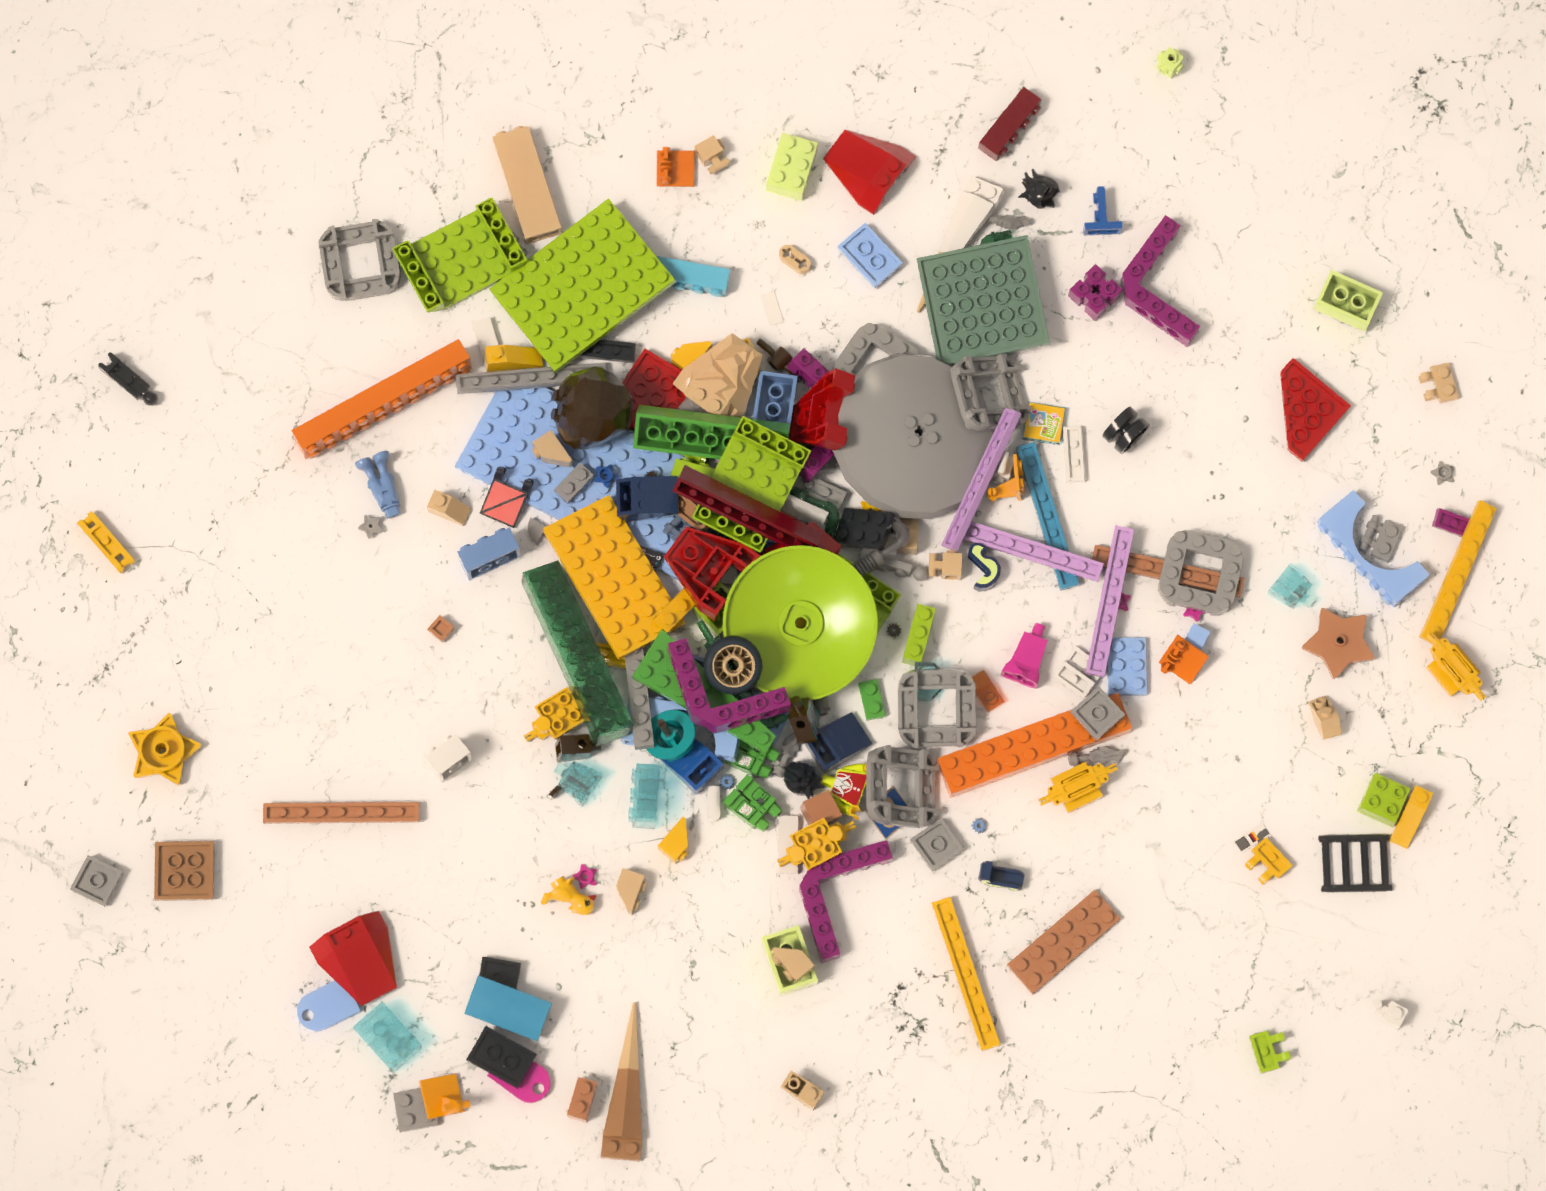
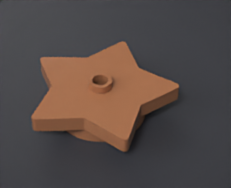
M1325 608L1320 609L1318 632L1301 647L1302 650L1320 657L1324 661L1332 679H1336L1350 663L1373 661L1374 655L1363 639L1367 616L1359 615L1341 618ZM1337 639L1342 640L1343 643H1337Z

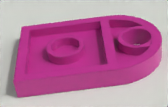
M535 1061L518 1089L489 1073L487 1075L517 1099L525 1103L541 1101L550 1089V1078L547 1071ZM542 1084L544 1086L543 1093L535 1094L533 1092L534 1085Z

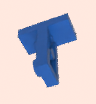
M1097 186L1096 192L1093 193V204H1096L1097 208L1094 211V222L1084 223L1083 236L1121 234L1122 221L1107 222L1105 186Z

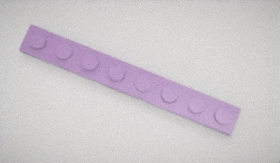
M1008 408L1004 409L941 544L944 548L957 552L961 546L973 516L978 510L980 501L986 493L987 486L994 476L995 469L1002 459L1003 452L1019 422L1021 413Z
M972 521L963 540L981 543L988 548L1097 583L1104 567V563Z
M1117 525L1114 528L1085 674L1102 678L1105 676L1134 529Z

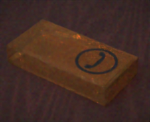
M984 670L972 677L976 686L975 694L988 713L1005 702Z

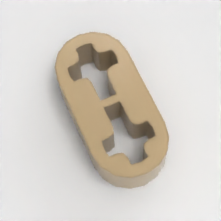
M784 245L780 248L779 259L798 274L809 272L811 262L807 256L791 245ZM784 251H791V257L787 256L785 258ZM798 262H800V263L806 262V265H805L806 268H805V267H802V268L800 269Z

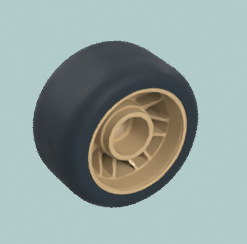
M735 635L722 637L716 640L706 652L704 658L705 675L709 683L722 693L729 695L745 693L756 685L762 674L763 663L760 652L751 641L744 637ZM731 659L738 661V667L734 670L727 667V663Z

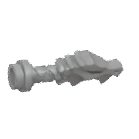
M997 214L996 216L990 215L986 223H995L996 226L1013 229L1020 225L1029 226L1030 221L1028 217L1025 218L1023 215L1015 217L1007 214L1005 216Z
M794 732L784 739L783 747L781 748L783 756L779 764L773 766L772 774L779 778H783L789 759L794 758L795 752H800V744H798Z
M1102 746L1093 749V751L1085 755H1078L1076 752L1068 755L1069 766L1075 767L1085 761H1091L1093 764L1099 762L1103 765L1113 760L1119 764L1122 756H1124V750L1115 751V749Z

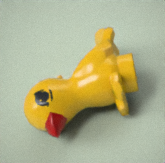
M562 876L551 883L553 890L544 893L541 904L545 905L550 900L567 902L572 904L568 908L572 910V913L589 915L594 910L596 895H583L579 893L572 884L575 878L572 876L566 880Z

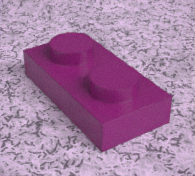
M1437 508L1432 527L1462 537L1470 519L1442 508Z

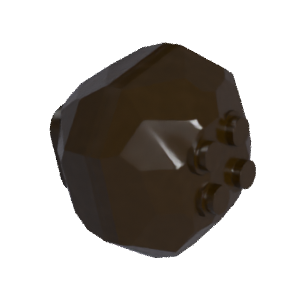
M591 367L576 371L560 384L558 390L553 392L552 400L556 402L557 408L552 409L551 419L556 422L560 438L565 444L574 449L585 450L597 447L627 432L630 427L632 395H630L628 389L613 373L603 368Z

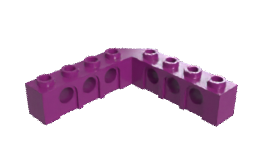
M1165 215L1122 273L1121 285L1126 306L1188 347L1197 335L1200 326L1140 285L1147 271L1153 268L1159 255L1162 256L1170 240L1173 241L1179 232L1181 225Z
M805 348L787 366L794 375L797 374L807 384L808 388H812L826 373L830 372ZM814 447L799 475L808 483L834 456L833 450Z
M687 638L668 643L667 652L691 722L697 725L700 724L716 734L790 712L791 703L785 687L711 709Z
M887 840L840 853L807 870L801 881L799 892L821 963L840 958V951L819 883L829 881V878L836 876H847L848 873L860 869L864 871L867 867L892 863L893 857Z

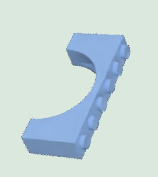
M1352 490L1318 519V528L1323 534H1327L1331 538L1330 541L1335 548L1341 549L1344 553V558L1357 567L1356 571L1359 575L1365 576L1368 579L1370 587L1382 595V600L1394 608L1426 581L1430 574L1418 561L1405 568L1388 570L1370 564L1360 555L1353 540V524L1356 516L1366 503Z
M662 697L649 698L651 719L667 710H679L689 716L687 709L674 702L665 701V698ZM628 700L620 739L622 744L634 746L630 701ZM725 731L713 733L716 744L715 756L719 760L736 763L740 739Z

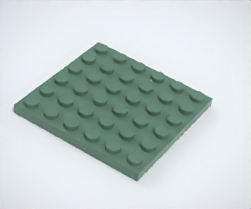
M1028 235L916 258L936 358L938 360L954 365L967 355H971V357L998 356L999 354H1008L1050 345Z

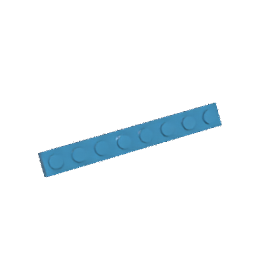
M1036 443L1018 446L1016 450L1022 462L1023 472L1045 543L1048 546L1069 552ZM1054 569L1060 591L1079 586L1077 576Z

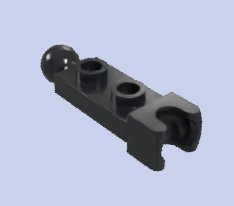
M112 352L108 353L109 359L112 361L110 365H104L101 362L98 364V368L105 375L115 381L137 401L142 396L144 403L148 406H153L157 403L158 395L153 391H147L150 385L120 361Z

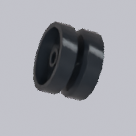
M1131 406L1121 412L1102 434V437L1108 443L1116 441L1114 448L1120 454H1124L1134 446L1150 426L1144 418H1139L1135 421L1138 412Z

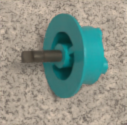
M667 710L651 719L654 748L646 749L649 754L655 758L672 762L692 751L694 748L695 725L686 713L679 710Z

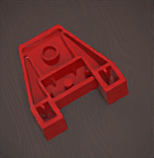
M837 368L826 373L794 405L789 440L834 451L844 447L848 439V428L839 425L838 414L842 399L852 394L855 389V375Z
M687 526L664 555V559L697 609L714 622L724 610L726 599L714 592L717 585L732 566L742 572L748 565L760 557L754 550L739 542Z

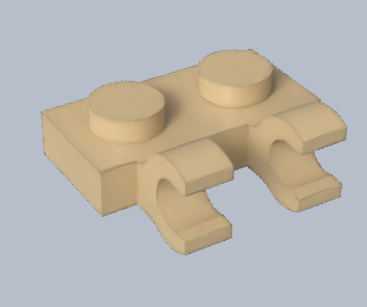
M1449 363L1431 366L1429 368L1430 372L1420 373L1421 376H1418L1420 384L1430 381L1434 383L1435 389L1427 390L1423 394L1425 401L1438 399L1439 404L1459 399Z

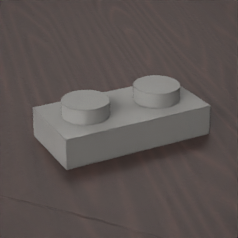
M579 463L554 489V492L569 504L594 478V474Z

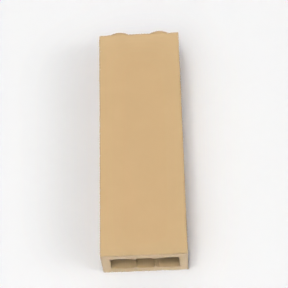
M518 126L509 132L501 131L496 133L495 136H492L493 144L526 245L562 234L561 225L529 127Z

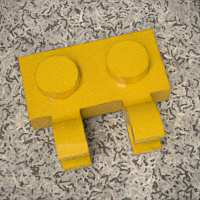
M1267 837L1251 850L1254 856L1245 864L1249 871L1259 862L1268 869L1258 878L1262 885L1272 876L1278 880L1293 866Z

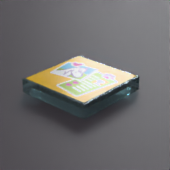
M1028 402V405H1031V413H1029L1028 419L1024 424L1022 440L1060 446L1066 408Z

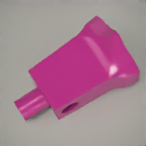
M1035 623L1031 634L1024 631L1013 657L1003 667L1001 676L1027 687L1037 688L1040 678L1039 666L1048 641L1042 638L1046 628L1044 625Z

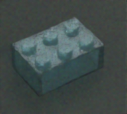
M636 763V769H632L631 777L632 784H635V786L630 789V803H633V807H629V822H632V828L656 829L660 765Z
M383 1001L352 1027L392 1073H395L423 1048Z

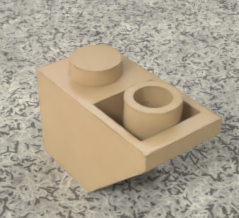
M1327 696L1308 701L1317 730L1323 740L1342 735L1339 715Z
M622 868L616 890L628 914L632 915L633 911L638 910L641 901L638 897L640 892L644 893L647 882L644 881L645 875Z
M776 947L771 950V959L777 966L781 965L785 969L783 973L789 981L793 979L797 983L814 969V964L802 950Z
M792 1070L780 1086L795 1100L812 1111L824 1095L823 1090Z

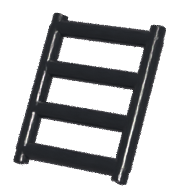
M1390 835L1318 836L1319 843L1322 846L1323 885L1321 886V892L1392 891V884H1389L1387 841H1389ZM1348 842H1360L1362 884H1351ZM1368 842H1379L1382 884H1370ZM1329 843H1341L1343 885H1331Z

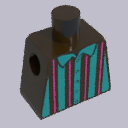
M792 697L790 699L789 722L798 744L817 741L820 720L819 712L810 698Z
M589 734L559 736L555 743L557 763L588 759L592 752L601 751L600 739L590 740Z

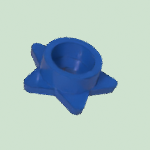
M612 464L607 467H596L598 475L594 482L603 483L606 488H609L610 482L618 479V476L613 473Z

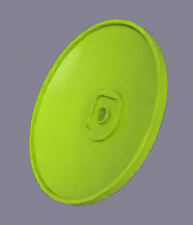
M812 546L783 547L757 558L737 577L728 593L723 612L724 637L731 635L744 637L751 641L760 652L763 668L760 679L755 687L763 692L785 687L789 700L794 696H799L801 699L808 697L811 700L823 698L848 685L867 664L873 652L878 632V615L875 600L862 575L842 557L830 551ZM799 617L806 619L807 625L805 628L800 629L796 626V620ZM732 659L735 666L738 667V661Z

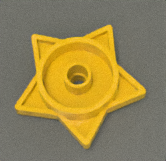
M168 713L154 728L128 733L138 752L133 774L134 778L160 775L174 784L180 785L184 762L201 748L200 743L179 733L171 713ZM161 749L167 750L164 754H160Z

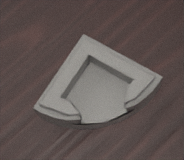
M530 517L528 533L531 540L537 544L543 536L542 530L546 526Z

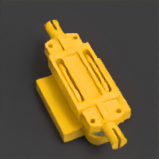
M1430 632L1426 637L1433 644L1430 652L1434 661L1426 667L1427 670L1450 697L1460 690V692L1466 695L1474 693L1480 702L1484 700L1487 696L1480 689L1483 683L1478 677L1481 673L1480 670L1457 643L1451 645L1446 638L1439 640L1433 632Z
M568 687L564 688L534 706L539 717L536 721L532 722L533 730L523 735L527 742L535 737L544 740L549 736L556 740L559 736L565 735L588 721L585 714L592 711L591 703L600 699L599 695L595 692L588 697L582 693L573 696Z
M1086 762L1052 777L1050 780L1053 786L1048 787V795L1038 799L1041 806L1051 801L1055 806L1063 804L1067 813H1071L1102 798L1103 795L1099 788L1102 784L1108 782V774L1118 770L1115 763L1105 768L1100 763L1092 767L1091 765L1088 766Z
M822 818L789 835L794 845L786 848L787 855L777 860L780 863L779 866L782 867L789 862L796 866L803 862L807 870L842 853L839 843L847 839V832L856 828L855 825L851 826L854 824L853 820L843 826L839 822L829 826L825 818Z

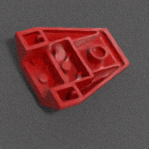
M844 130L823 160L855 202L874 215L884 202L887 192L901 173L907 171L916 159V156L902 146Z

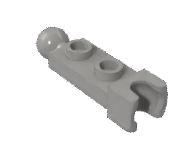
M863 548L860 558L863 559L864 556L869 555L873 549ZM889 557L884 558L885 564L877 567L880 571H893L899 577H910V575H913L917 581H923L928 576L927 570L922 566L913 568L911 564Z

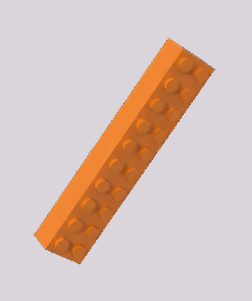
M457 339L291 430L294 440L305 459H313L322 450H329L335 447L337 442L342 439L348 440L354 435L353 433L368 429L373 422H381L388 414L401 411L406 404H413L420 400L421 396L434 393L437 387L453 382L456 374H468L470 369H472L470 357L461 341Z
M1116 693L1109 697L1125 716L1097 741L1082 727L1070 713L1071 710L937 758L936 763H939L940 773L949 797L953 798L1068 756L1073 752H1079L1130 733L1132 726L1119 694Z

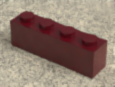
M1023 86L980 140L978 149L994 161H997L999 157L1003 158L1008 151V145L1016 142L1020 130H1025L1030 123L1029 119L1031 116H1036L1041 110V98Z

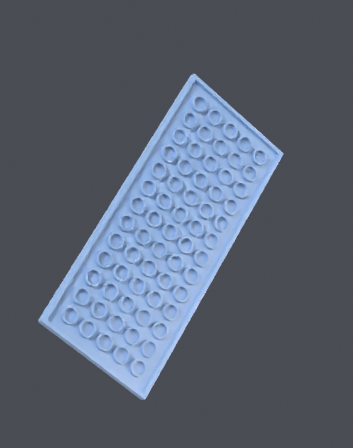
M544 387L496 391L456 462L455 468L491 486L497 467L500 466L506 468L505 475L501 481L522 490L525 479L530 478L534 480V484L525 504L560 520L610 495L617 507L616 480L610 482L609 488H606L603 483L594 482L598 475L597 466L607 467L612 464L613 473L618 476V479L645 477L644 474L650 471H654V474L657 473V476H671L675 459L685 457L674 453L634 449L635 432L630 429L597 447L585 450L574 449L565 444L560 438L556 422L551 419L552 409L557 408L556 402L552 400L554 391ZM552 430L572 459L573 466L565 467L543 463L541 458L537 459L531 450L533 449L532 442ZM581 463L594 474V478L568 504L554 492V489ZM675 514L626 522L640 546L665 555L674 543L671 539L672 534L670 533L667 536L663 530L664 525L670 523L675 518ZM681 522L675 529L679 531L684 524ZM664 555L659 568L652 566L654 569L678 580L664 559Z

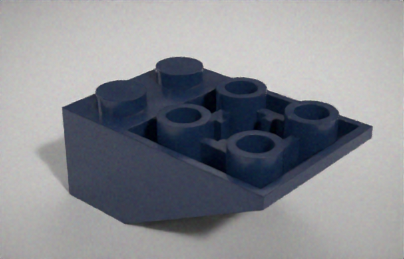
M646 476L616 479L617 517L630 522L679 514L678 494L672 491L678 477Z
M851 712L819 728L817 741L804 743L823 774H826L873 745V743Z

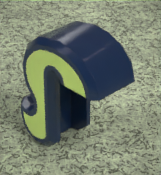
M981 543L972 544L968 551V559L985 574L974 585L973 589L978 592L987 591L994 587L1000 578L1001 572L999 562L993 557L985 556L988 549Z
M984 861L980 866L978 880L987 886L1020 891L1022 890L1025 873L1017 869L995 866L993 861Z

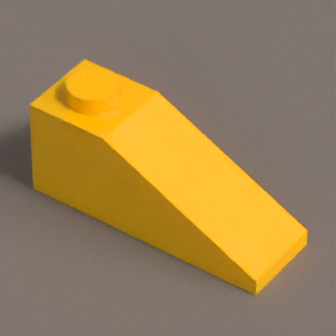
M512 345L485 346L486 372L543 367L542 356L536 348Z
M1415 785L1390 837V842L1405 849L1408 848L1433 796L1432 792Z

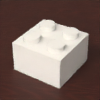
M456 734L454 736H447L442 741V745L438 748L433 747L426 753L425 760L427 766L441 783L472 760L470 751Z

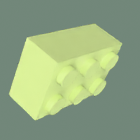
M782 133L766 183V191L802 201L818 151V143Z
M1331 270L1313 309L1365 332L1383 292Z
M799 925L762 937L761 941L780 996L817 984L818 980L814 969L795 983L793 979L789 981L783 973L785 969L781 965L777 966L771 959V950L774 947L802 950L810 959Z

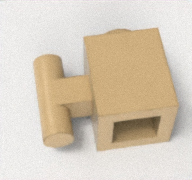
M714 135L694 146V152L704 167L712 163V166L707 168L710 175L730 164L727 157L720 161L719 158L723 157V149L725 147L720 139L717 140Z
M947 550V552H943L942 561H937V554L930 553L928 577H936V570H941V579L960 580L962 553Z

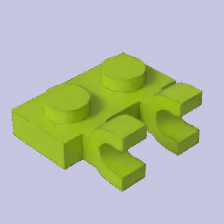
M1267 1030L1249 1036L1260 1074L1279 1069V1062L1291 1059L1289 1051L1275 1055L1272 1045L1285 1041L1283 1032L1270 1036Z

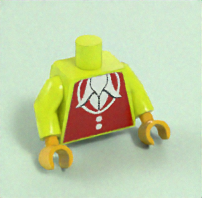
M866 764L844 766L842 769L837 770L835 777L824 774L821 785L831 788L830 793L840 812L858 820L859 817L855 814L858 811L863 812L858 806L866 786Z

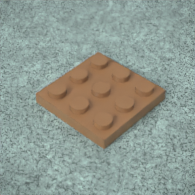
M214 841L155 842L154 900H214Z

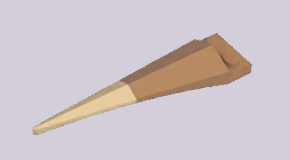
M635 1002L630 1013L602 1136L601 1159L640 1162L642 1131Z

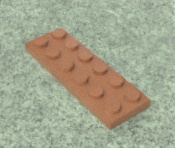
M1093 890L1011 960L1007 967L1033 995L1121 918L1100 894Z

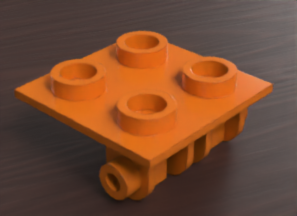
M663 147L662 150H657V186L694 187V151L670 150V147Z
M1177 634L1158 663L1161 664L1160 670L1164 674L1173 672L1188 684H1191L1209 656Z

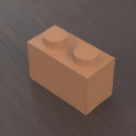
M581 1077L577 1078L567 1112L568 1118L587 1123L597 1089V1082Z

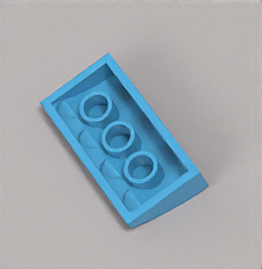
M478 975L464 1014L538 1042L552 1003Z

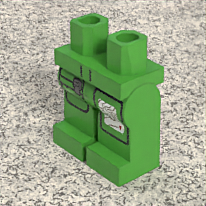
M740 740L736 763L727 760H721V762L755 778L760 776L768 779L772 768L764 765L766 759L776 763L780 752L771 745L767 754H764Z
M749 774L740 781L736 789L734 788L723 801V805L751 828L755 829L756 827L762 832H765L771 825L764 818L768 813L775 819L782 813V809L776 803V799L758 785Z

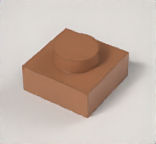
M439 615L427 630L443 643L455 628Z

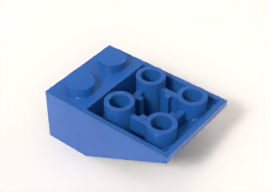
M694 738V748L684 757L672 762L660 760L697 795L724 768V764L707 747Z

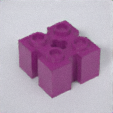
M1096 264L1085 273L1084 280L1079 279L1069 289L1068 297L1078 306L1081 303L1085 305L1084 312L1094 321L1106 311V303L1111 306L1121 296L1123 290L1113 279L1108 282L1105 279L1106 273Z

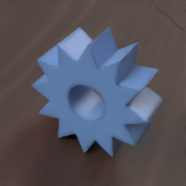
M724 775V777H721L722 780H719L721 782L720 785H722V788L725 787V790L727 788L730 789V787L733 788L734 779H731L732 776L729 777L727 775L726 777Z
M980 818L979 820L975 819L971 825L973 827L972 830H975L978 834L979 832L982 833L983 830L985 831V827H987L985 825L986 822H983Z

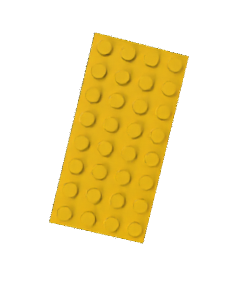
M610 495L544 527L543 533L617 659L619 660L654 642L661 629L652 619L672 599L625 520L617 517V507ZM683 618L667 634L685 626L686 623Z

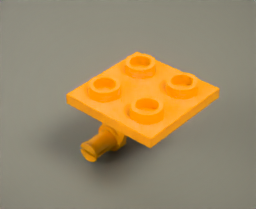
M1017 454L1013 455L1015 478L995 488H989L987 497L991 502H996L998 498L1017 497L1018 501H1022L1021 495L1025 494L1023 478H1020V476H1023V467L1021 460L1017 459Z
M456 1073L419 1081L428 1119L465 1112L464 1108H470L469 1100L462 1101Z

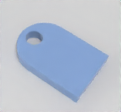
M335 980L306 994L297 1006V1016L300 1023L306 1029L315 1032L326 1030L361 1012L356 1000ZM305 1011H312L313 1019L310 1021L303 1020V1013Z

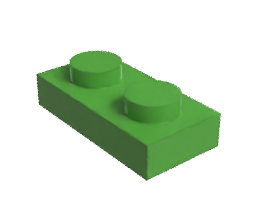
M878 680L859 682L858 686L866 721L884 718L885 711Z

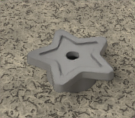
M1439 461L1437 469L1430 471L1432 475L1437 477L1438 485L1444 481H1454L1451 475L1454 466L1444 465L1442 461Z
M364 515V523L358 527V530L364 531L368 539L376 533H382L383 531L379 526L381 518H370Z

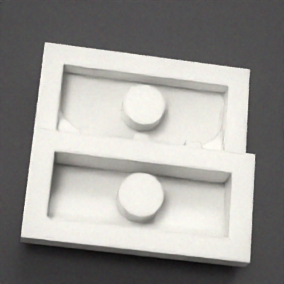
M1074 646L1053 677L1084 699L1100 677L1085 674L1089 655Z

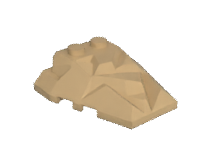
M731 333L683 368L673 382V385L710 414L742 418L746 413L747 404L763 355Z

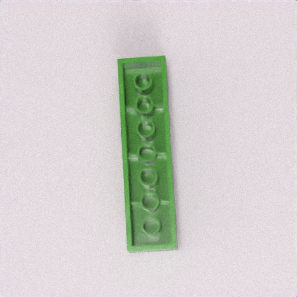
M638 405L633 448L720 459L741 417ZM750 419L789 439L790 424Z

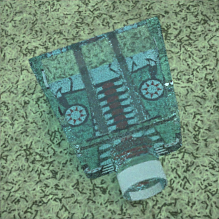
M1292 562L1267 592L1268 596L1292 609L1299 602L1309 609L1316 600L1307 593L1312 584Z
M573 761L569 768L559 762L553 771L562 777L558 783L559 786L580 807L585 804L602 779V773L576 761Z

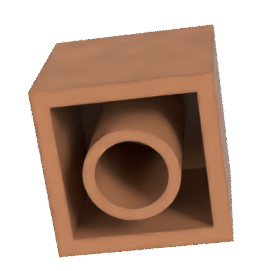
M829 790L804 801L799 807L808 826L822 818H825L830 825L837 822L842 816Z

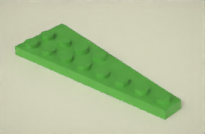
M661 629L634 672L632 679L687 709L667 652L668 643L674 642V640ZM694 659L711 709L738 701L733 695L725 694L715 689L709 683L704 668ZM760 721L725 731L764 754H767L776 739V736Z

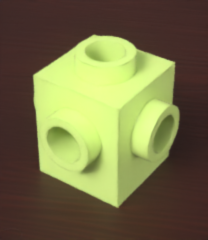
M1170 46L1166 51L1162 50L1156 58L1158 60L1156 68L1170 79L1175 73L1178 74L1184 66L1182 64L1184 60L1182 53L1177 49H1172Z

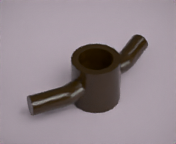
M760 338L756 344L770 355L767 359L768 364L778 373L785 369L790 375H794L787 368L793 359L790 353L781 346L775 350ZM799 376L797 378V383L802 380Z

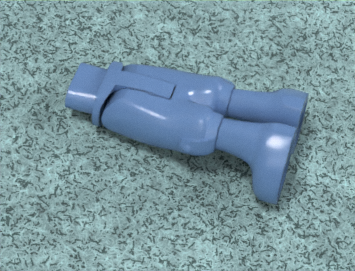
M386 450L378 452L372 457L380 473V479L375 474L370 457L356 461L355 466L358 470L366 473L369 478L367 482L368 488L371 490L381 512H384L386 518L389 519L400 515L401 512L394 484V476L387 471L386 467L390 457L389 452Z

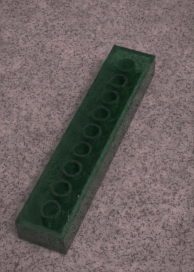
M557 560L523 572L521 579L523 588L595 746L597 747L632 734L634 727L632 719L559 561Z

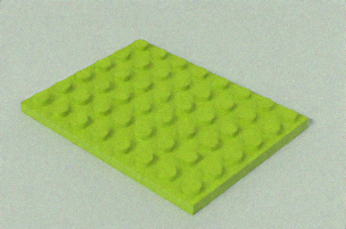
M608 198L527 259L528 261L522 267L510 272L489 288V290L552 370L557 373L676 283V280Z

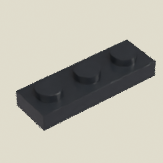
M599 340L577 358L634 363L636 343Z

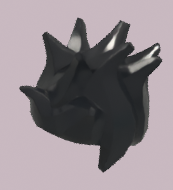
M1032 169L1033 178L1029 177L1028 173L1025 172V178L1022 179L1023 182L1021 183L1026 190L1018 198L1027 199V202H1030L1038 209H1044L1045 207L1054 208L1055 204L1052 198L1060 192L1057 182L1052 178L1038 175L1034 169Z
M790 762L784 771V783L787 789L796 795L806 796L810 799V797H814V790L824 788L825 786L818 783L822 780L821 775L817 776L816 767H812V765L806 762Z

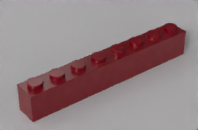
M684 465L672 490L785 547H818L823 532Z

